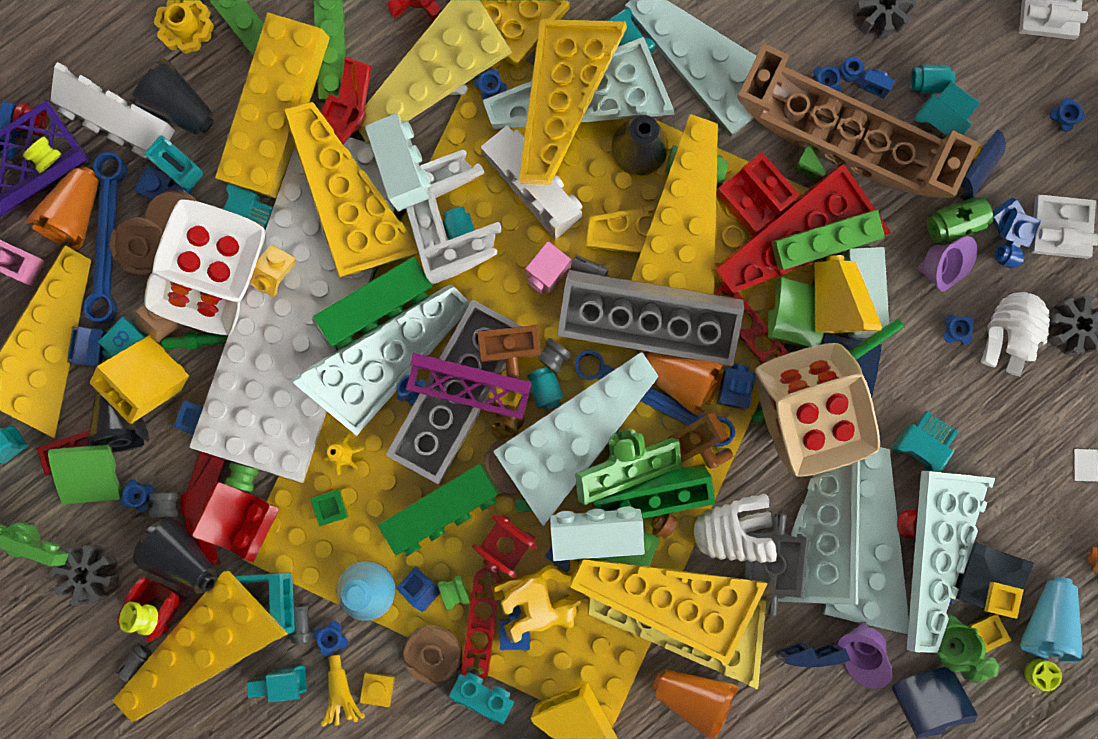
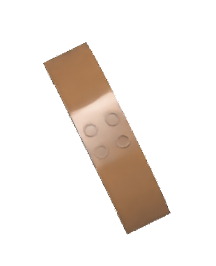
M762 44L737 98L746 111L763 126L804 150L809 145L815 155L836 165L845 164L849 171L882 185L922 196L940 198L956 196L980 144L979 142L953 130L944 139H940L786 68L785 65L790 55L767 44Z

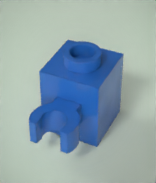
M733 364L731 368H725L722 373L723 377L717 404L744 410L750 407L756 373L748 372L749 367Z

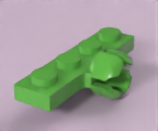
M634 430L619 431V441L617 433L612 434L609 438V460L575 473L578 501L586 505L682 468L679 440L669 438L645 447L644 436Z
M25 522L10 524L8 527L0 524V548L6 554L16 558L26 557L48 566L66 564L69 553L58 550L60 546L52 542L41 541V543H38L41 540L40 535L32 524L28 525Z

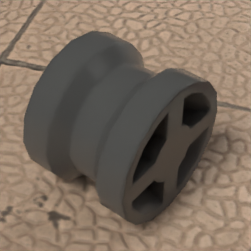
M548 338L545 342L546 347L541 351V356L535 357L546 367L548 366L550 370L558 374L563 361L569 360L572 355L556 341Z
M179 493L149 494V500L152 502L149 517H179V510L176 508Z

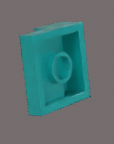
M467 672L466 677L460 674L448 699L503 725L514 701L509 699L511 693L497 686H494L493 690L482 686L484 680L472 673Z

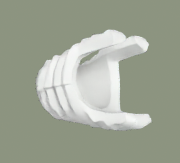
M1017 292L1003 298L995 308V313L988 324L989 336L981 363L990 367H996L1002 348L1003 329H1006L1008 332L1006 353L1011 355L1006 372L1020 377L1025 361H1035L1038 348L1047 343L1050 319L1048 318L1049 310L1046 308L1044 301L1028 292Z
M761 494L759 496L743 497L739 501L734 500L731 505L715 506L713 509H707L703 514H700L694 524V537L699 550L711 559L715 557L719 560L728 558L732 561L737 558L741 562L757 560L760 563L776 561V547L771 538H755L746 535L748 532L772 527L773 518L769 511L756 513L739 519L737 516L738 512L769 508L768 496Z

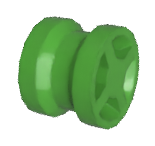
M231 462L229 466L231 473L225 479L224 484L253 492L254 485L252 482L254 477L258 475L259 469Z
M461 574L455 576L453 581H441L438 583L447 610L453 609L458 603H470L469 594Z

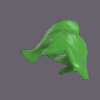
M946 613L949 620L938 653H935L937 659L952 672H961L964 679L973 683L987 681L988 677H996L999 665L994 657L985 658V644L982 637L978 635V630L963 625L955 616Z

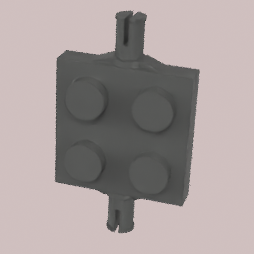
M774 514L773 531L764 534L749 532L751 537L771 538L776 547L777 557L774 562L766 561L760 563L757 560L753 562L746 560L744 579L768 583L762 595L767 597L764 615L777 616L778 598H804L809 539L794 537L785 533L787 515Z

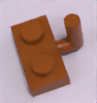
M537 325L478 332L481 362L505 360L508 377L520 378L517 358L541 356Z
M714 411L667 437L668 439L674 438L679 440L681 462L700 453L707 467L715 469L733 457V452L729 448H725L715 455L710 448L728 438Z

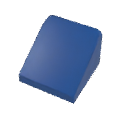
M416 566L396 588L413 607L421 612L425 611L440 594L439 586Z

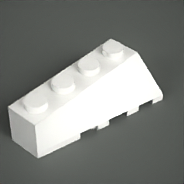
M58 62L56 63L50 101L59 107L57 111L59 114L72 121L75 117L83 120L82 125L97 134L99 130L108 133L106 138L120 146H123L124 142L133 146L131 151L144 159L148 158L144 154L145 151L159 136H164L168 141L171 139L175 130L168 123L134 104L128 106L124 99L109 90L103 93V90L92 83L91 80L82 75L77 78L66 66Z
M507 125L481 146L482 155L556 240L582 218V211L580 210L582 205L573 194L568 196L563 191L562 187L564 184L556 174L550 185L520 183L519 175L524 137L517 129L512 131Z

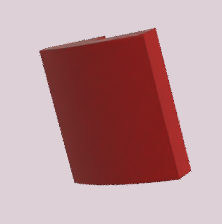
M763 152L716 190V195L752 236L801 196Z

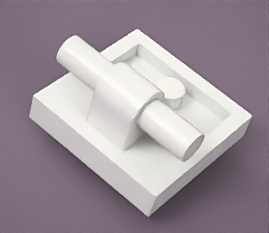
M1022 0L1019 33L1075 40L1079 37L1080 23H1086L1088 12L1081 11L1082 0Z
M1037 195L1034 201L1033 217L1041 220V223L1031 242V253L1091 258L1093 245L1098 246V234H1094L1096 200Z

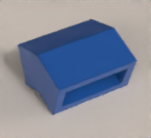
M72 327L67 362L96 367L102 364L104 360L102 351L105 348L98 341L107 332L84 327Z

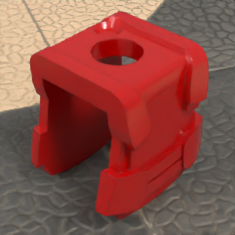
M493 515L491 519L497 523L482 544L478 546L474 543L472 548L484 558L482 563L495 573L501 570L515 577L517 574L513 570L529 547H532L534 550L537 548L535 536L529 532L524 533L510 522L511 519L507 516ZM509 537L513 540L514 549L511 553L503 554L498 550L497 543L500 538Z
M141 577L127 593L121 610L128 602H136L143 606L146 604L150 605L152 599L156 597L164 601L158 612L157 625L154 631L147 635L145 640L150 642L157 639L161 634L167 635L171 628L169 625L178 608L182 607L186 597L151 578ZM119 613V615H118V617H117V624L120 626V624H119L120 613Z

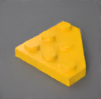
M480 0L512 51L511 54L503 59L518 69L537 48L540 19L560 20L570 9V2L567 0Z

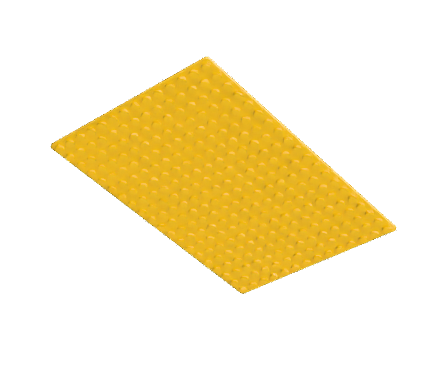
M502 59L484 71L486 72L492 68L498 70L501 82L506 84L507 90L532 81L534 65L525 61L518 69ZM473 78L467 82L468 90L464 95H461L430 162L464 149L468 154L464 160L472 167L480 164L485 173L435 199L442 222L444 221L443 214L458 207H464L466 213H470L475 230L499 222L502 228L501 233H495L493 248L497 250V255L458 275L432 284L433 287L427 291V294L431 296L450 284L469 302L473 299L521 326L537 325L540 351H543L546 347L545 342L548 338L553 339L564 347L572 356L569 360L563 361L558 374L554 372L565 397L560 400L562 406V404H565L568 400H571L599 381L597 379L586 381L577 375L575 361L577 356L583 351H596L602 356L604 364L614 369H617L641 352L645 354L646 351L557 336L568 273L550 296H548L545 292L541 295L536 293L527 285L529 282L526 277V268L547 241H549L571 259V265L576 255H580V257L599 265L604 263V267L609 268L606 277L631 281L640 254L587 248L589 219L597 215L641 209L651 205L657 206L668 177V173H665V167L673 145L679 146L683 132L656 120L667 136L669 144L668 155L657 171L640 176L624 172L616 164L612 156V139L615 132L621 125L634 118L581 122L556 175L564 184L562 187L563 191L568 196L573 194L581 203L582 218L555 240L482 155L481 146L502 129H493L481 99V92L478 88L474 87ZM488 83L487 86H488L489 88H491V87L493 86V84H492V83ZM526 127L510 128L512 131L517 129L525 138ZM717 148V155L722 156V160L729 162L723 181L724 184L748 164L749 161ZM787 179L801 196L809 190V188ZM406 210L401 222L416 243ZM420 254L413 256L424 271ZM412 257L379 266L373 280ZM815 262L738 292L768 327V311L775 308V281L784 277L812 285L815 278ZM714 274L715 292L719 287L723 285ZM722 292L719 293L721 296L732 298V295L729 293L727 295H724ZM411 301L406 305L402 306V308L405 311L410 307L414 306V304ZM743 314L741 329H749L752 325V319L748 314ZM385 316L377 321L380 326L389 321V319ZM460 320L428 355L429 357L440 358ZM360 331L353 335L352 338L355 341L364 334ZM759 336L755 339L757 350L766 352L770 349L771 344L767 337ZM738 338L733 364L749 367L748 372L755 373V369L761 363L741 339ZM776 348L772 354L764 358L766 361H769L771 358L775 359L774 355L780 352ZM535 356L517 358L519 380L529 382L528 374L546 367ZM585 356L579 361V369L585 376H594L600 371V362L595 356ZM725 365V368H731V366ZM419 369L416 378L417 380L424 379L427 382L431 372ZM756 378L748 409L744 410L718 405L720 385L709 405L703 403L700 408L705 411L704 415L714 411L717 417L727 418L733 423L735 428L733 440L728 445L722 447H710L714 455L725 448H729L733 452V457L715 469L707 467L700 453L681 462L682 468L705 465L712 477L715 499L752 419L751 416L754 414L760 401ZM655 383L652 384L651 388L671 397ZM397 391L357 436L327 412L303 483L282 476L278 477L267 501L279 508V511L254 563L243 560L270 573L292 572L293 584L338 605L340 604L336 593L337 583L342 573L349 566L361 561L380 564L394 578L396 585L395 597L390 609L384 615L372 621L406 637H409L417 628L425 625H439L449 629L457 637L462 647L461 663H463L473 580L475 574L480 569L487 567L482 563L484 558L472 548L473 544L475 543L480 546L497 522L491 519L493 515H505L511 519L510 522L524 533L529 532L535 536L537 548L534 550L532 547H529L513 570L517 574L515 577L498 570L501 582L539 572L551 563L550 560L544 557L552 546L550 518L542 526L533 511L516 512V500H522L521 493L514 495L501 493L495 497L497 503L484 511H481L480 507L469 512L472 516L471 519L459 526H456L454 522L445 527L446 534L432 542L429 537L419 543L422 548L407 557L404 552L395 556L378 525L476 465L483 463L484 455L489 447L499 440L491 434L488 427L491 420L496 417V413L482 409L440 485L386 456L413 405L408 404V401H399L397 399ZM529 392L524 411L525 422L517 430V435L557 408L545 412L544 408L538 409L531 392ZM495 401L489 404L500 407V405ZM639 401L619 427V431L634 430L637 433H641L644 436L645 447L667 440V437L687 427V425ZM720 422L729 437V427L727 424ZM346 433H349L351 436L347 444L351 448H359L361 446L364 448L363 452L353 453L351 458L352 462L359 466V469L355 471L350 465L340 466L341 473L337 476L335 475V464L331 460L322 462L321 459L327 456V449L330 446L327 443L328 438H331L333 443H337L344 439ZM609 442L590 466L594 467L608 460ZM575 484L552 515L562 511H571L574 514L587 513V511L593 509L592 502L584 505L578 501L577 486ZM340 489L349 517L319 527L310 498ZM713 505L673 512V516L678 519L677 525L668 538H663V547L659 551H655L649 567L683 571L696 543L694 537L695 521L700 514H703L707 509H711ZM655 516L643 518V531L652 535L653 527H651V523ZM502 537L498 540L497 548L503 554L511 553L514 549V542L509 537ZM415 566L436 585L441 581H453L455 576L461 574L469 594L470 603H458L453 609L447 610L440 593L428 608L421 612L413 607L396 588ZM486 572L484 577L479 578V582L484 584L483 593L477 591L476 597H488L494 600L493 594H488L489 586L495 584L496 580L491 578V573ZM569 586L550 600V604L552 605L565 595H570L571 600H580L581 604L576 606L577 615L574 618V626L567 629L555 624L544 631H529L530 650H500L499 619H510V617H508V614H502V599H499L488 676L541 701L588 683L613 728L651 641H647L633 633L587 613L589 596ZM480 602L475 607V613L479 618L486 619L491 615L492 608L488 603ZM475 632L471 637V643L478 649L484 648L488 643V638L483 632ZM469 651V657L475 656L471 668L484 673V669L479 668L480 657L486 659L487 654H475Z

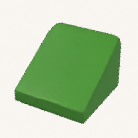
M807 145L795 165L794 171L818 182L823 178L826 171L812 148Z

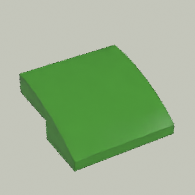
M784 277L775 281V308L768 311V338L802 348L821 345L824 333L815 332V286Z
M109 445L49 450L48 457L51 472L62 505L121 500L122 488L115 474L116 461Z

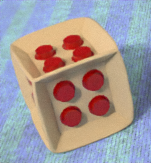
M828 343L805 348L767 361L755 369L757 390L768 430L774 440V446L780 459L792 475L803 477L820 474L864 460L879 451L880 436L869 387L862 374L860 365L841 344Z

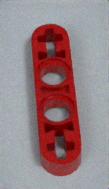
M721 286L714 292V295L721 296L719 294L721 292L727 295L728 292L724 286ZM739 292L731 293L732 298L744 300ZM744 300L743 314H748L751 317L752 325L749 329L740 328L739 338L761 365L767 362L764 357L772 354L776 348L780 352L774 355L776 358L789 354L779 341L769 339L771 346L768 351L761 352L756 349L755 339L759 336L768 338V327Z
M488 567L480 569L475 574L473 580L462 663V675L466 677L467 672L472 673L467 671V667H472L475 657H469V651L475 654L486 653V659L483 657L479 659V668L484 669V673H479L478 677L483 680L487 678L490 668L498 600L488 597L477 598L476 593L477 591L483 593L484 584L479 582V578L484 577L486 572L491 573V578L496 580L495 584L501 582L499 573H495ZM491 584L489 586L488 594H493L491 586L494 584ZM480 602H486L492 608L491 615L486 619L479 618L475 613V607ZM475 632L486 634L488 643L484 648L478 649L472 645L471 637Z

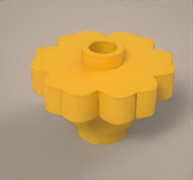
M167 0V7H159L156 12L157 16L154 19V24L159 29L157 37L169 50L179 48L184 54L200 50L201 41H209L212 35L211 32L214 29V25L209 19L211 12L200 0Z

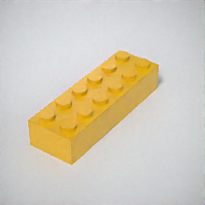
M267 12L217 170L216 179L226 184L230 183L248 191L277 199L295 147L284 109L310 102L330 39L323 29Z

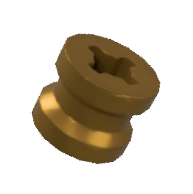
M504 405L505 409L518 412L516 407ZM496 413V417L491 420L488 426L489 431L495 438L508 442L517 436V430L523 426L525 418L524 415L521 420Z

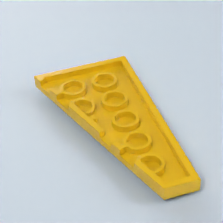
M310 102L284 109V114L339 279L419 255L417 244L408 234V230L402 222H399L386 200L363 169H360L354 161L352 154L340 142L334 130L315 104Z
M716 195L715 265H719L753 236ZM651 205L641 209L590 217L586 247L640 254L657 206Z
M581 559L568 586L717 660L729 664L768 583L610 561Z
M224 571L217 578L214 587L203 594L112 701L131 722L136 721L288 633L230 571Z

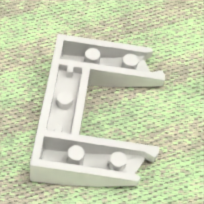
M464 149L420 165V169L426 171L431 186L427 187L430 198L406 208L426 278L432 284L458 275L497 255V250L493 248L495 233H501L502 228L499 222L450 240L447 239L435 198L485 173L480 164L472 167L464 160L468 155Z

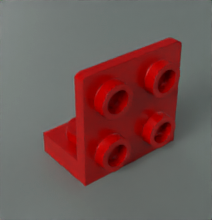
M216 481L190 534L195 538L229 549L243 559L254 563L279 508L263 498Z

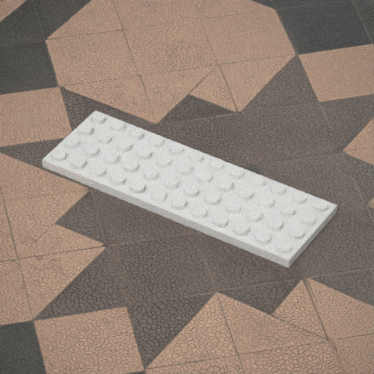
M349 137L343 146L349 150L354 161L360 169H363L394 213L395 206L388 199L371 144ZM294 147L265 230V238L259 257L272 244L295 257V266L279 283L278 292L274 297L258 291L249 283L240 301V312L235 328L228 335L189 448L303 483L327 411L290 379L339 350L337 346L329 349L311 319L313 315L370 283L375 268L339 279L296 148Z

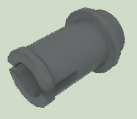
M576 255L570 270L607 276L609 268L604 267V263L599 265L580 257V255Z
M309 606L294 607L295 632L288 634V638H291V643L309 642V636H312V633H309Z
M142 643L131 646L130 654L120 667L116 669L115 673L118 674L117 676L121 680L129 682L151 656L152 651Z

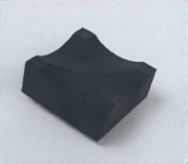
M974 542L964 574L960 573L956 588L959 590L956 599L984 609L990 582L1024 589L1034 563Z

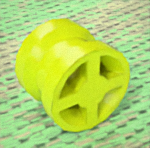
M44 136L31 145L22 156L26 160H31L35 164V169L42 173L61 156V153L58 150L52 149L49 146V140Z
M128 602L120 613V628L128 633L137 631L138 634L149 635L157 625L158 612L155 606L148 604L141 606L136 602Z
M1037 658L1031 660L1025 667L1024 675L1026 681L1035 688L1051 691L1056 689L1061 683V670L1051 661Z

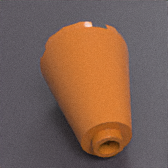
M84 166L73 168L29 214L26 221L27 224L33 222L32 229L57 244L61 245L64 240L71 243L70 248L80 249L85 240L99 184L98 179L95 177V172Z
M646 351L644 356L659 376L654 383L690 413L701 417L705 411L700 408L703 403L708 405L711 403L723 377L718 372L719 370H724L725 365L717 362Z
M668 669L664 674L658 673L652 689L656 690L655 697L708 739H716L717 734L719 735L732 706L733 696H736L739 688L732 683Z

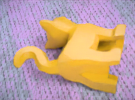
M578 559L570 560V570L568 572H564L556 566H548L539 572L531 573L521 578L507 579L491 586L494 599H503L501 601L502 614L512 613L513 608L517 605L521 609L522 615L504 626L510 642L520 641L522 634L527 631H544L555 624L567 629L574 626V618L577 615L576 606L581 604L580 600H571L570 595H565L551 605L546 581L549 578H553L561 584H569L579 564Z

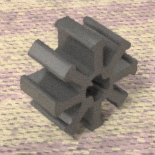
M858 0L853 9V17L870 15V17L865 19L860 30L864 34H868L876 22L879 23L880 34L878 39H887L894 27L900 33L911 19L909 13L916 5V0Z
M1085 295L1075 300L1069 298L1059 302L1054 308L1058 309L1061 315L1058 313L1048 317L1050 319L1049 326L1060 327L1063 331L1056 336L1048 338L1051 345L1057 346L1066 343V339L1069 338L1067 350L1064 351L1065 355L1074 356L1098 350V324L1096 321L1098 319V307L1092 309L1090 313L1091 302L1094 300L1093 296ZM1080 322L1082 327L1078 330L1076 324Z
M83 546V555L81 554V548L67 549L64 552L69 553L67 560L72 567L67 566V564L53 566L52 575L61 574L68 576L69 579L62 585L54 587L58 596L70 594L71 590L74 589L73 597L69 604L75 606L88 604V595L91 598V603L103 601L109 597V594L105 593L100 583L105 584L106 587L118 584L119 575H105L102 571L110 565L117 564L114 555L101 556V560L97 562L99 551L102 550L101 546ZM85 570L89 571V574L86 576L87 580H84L82 577L86 573Z

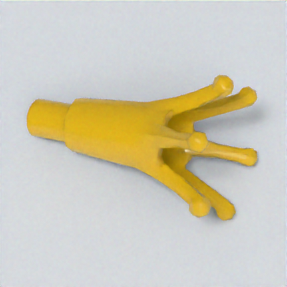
M346 433L344 439L337 443H333L332 439L328 438L327 443L330 446L327 449V456L321 459L322 462L331 460L335 464V475L337 476L341 473L340 466L350 465L355 471L359 469V466L353 463L351 458L353 453L363 452L364 448L362 446L351 448L347 444L351 436L349 433Z
M340 655L328 657L330 671L328 672L329 698L326 714L323 721H321V726L325 727L327 723L331 724L334 713V725H339L341 706L344 709L346 719H352L354 722H357L358 717L360 719L365 718V714L360 712L350 694L345 670L341 666Z

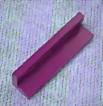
M413 352L410 362L412 369L406 390L523 419L531 382ZM418 370L430 371L436 382L427 388L415 386ZM436 373L446 375V377L439 380ZM452 377L460 379L465 387V390L455 396L447 394L442 383ZM465 381L473 382L475 384L468 387ZM480 385L489 386L495 397L485 403L477 402L471 390ZM439 386L442 392L435 391L432 389ZM494 388L504 391L497 395ZM509 392L522 395L518 412L505 409L499 398ZM468 393L472 400L462 398L461 396ZM497 400L500 407L489 404Z

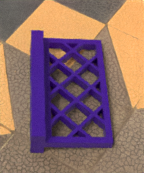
M48 101L43 102L0 130V138L6 135L5 142L0 141V145H4L2 161L0 162V217L66 176L73 168H78L91 160ZM44 110L52 118L50 131L34 128L36 115ZM30 120L29 126L22 125L23 123ZM56 125L62 133L55 132ZM17 127L29 130L26 146L10 143L12 130ZM33 131L50 134L49 146L51 148L54 135L66 138L72 146L71 150L61 154L42 173H39L36 169L27 168L28 160L25 158L23 166L6 163L9 147L26 151L31 146ZM5 167L22 170L18 184L10 185L3 183ZM27 171L33 172L32 175L26 178ZM2 187L10 188L1 194Z

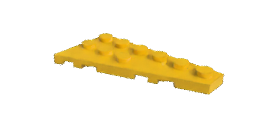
M540 19L519 175L521 184H551L627 29L625 21Z
M692 114L689 115L631 281L714 295V272L712 270L715 268L718 123Z
M66 245L62 247L0 349V411L54 439L70 367L67 358L72 327H78L91 264L90 259Z

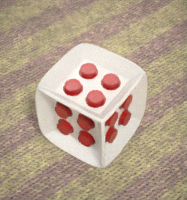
M179 200L169 217L155 255L152 273L148 278L145 290V307L163 318L195 329L220 335L231 334L239 316L240 301L249 285L264 242L265 229L256 222L235 213L193 200Z

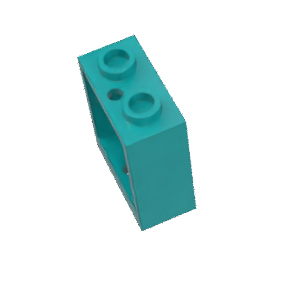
M292 572L233 575L240 583L269 582L270 615L287 633L295 632Z

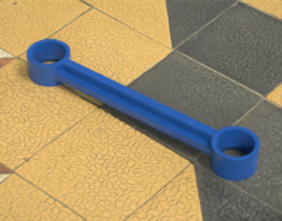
M113 152L99 154L93 163L94 172L101 179L93 294L85 300L84 313L90 320L101 324L111 322L118 312L117 303L111 298L113 257L109 244L111 233L115 229L118 182L126 176L127 166L124 160ZM109 159L118 160V171L113 176L105 177L102 174L103 164ZM102 298L108 300L109 311L107 315L102 318H96L92 313L94 303Z
M593 350L583 351L577 356L575 361L577 375L586 381L600 380L615 370L604 364L602 356ZM595 356L600 362V371L594 376H585L579 369V361L583 357ZM651 387L640 400L642 403L687 426L706 416L704 414L701 417L693 415L675 399ZM717 417L720 422L727 424L730 430V436L726 441L714 445L715 447H722L728 445L733 440L735 428L729 419Z

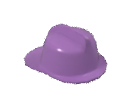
M964 236L951 244L931 247L925 260L918 265V271L923 273L928 281L935 283L939 291L945 292L970 273L977 258L976 241L972 237Z
M862 622L859 627H856L849 634L840 638L838 645L847 650L850 661L844 662L846 669L855 681L865 687L875 689L885 687L890 683L893 676L892 668L887 656L886 640L880 632L870 628L867 622Z

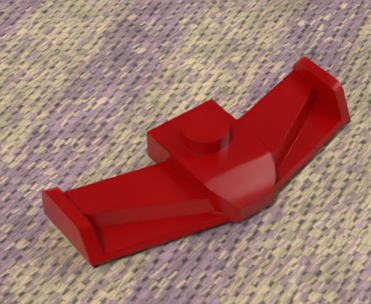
M348 57L344 58L345 63L339 97L329 94L321 111V114L343 145L352 133L361 129L366 118L364 110L371 72V65Z
M201 451L187 490L181 495L180 512L184 516L186 530L189 534L214 483L219 481L226 462L224 458ZM191 535L212 565H220L217 545Z

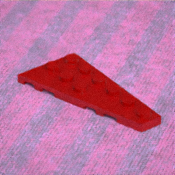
M840 164L712 271L727 292L731 294L765 282V280L791 272V270L825 259L826 257L785 270H778L771 242L875 210V208L845 164ZM880 217L884 236L890 234V230Z

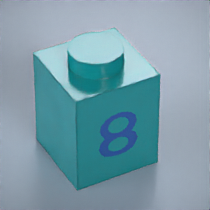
M122 317L98 343L105 348L102 353L110 359L146 336L131 320Z

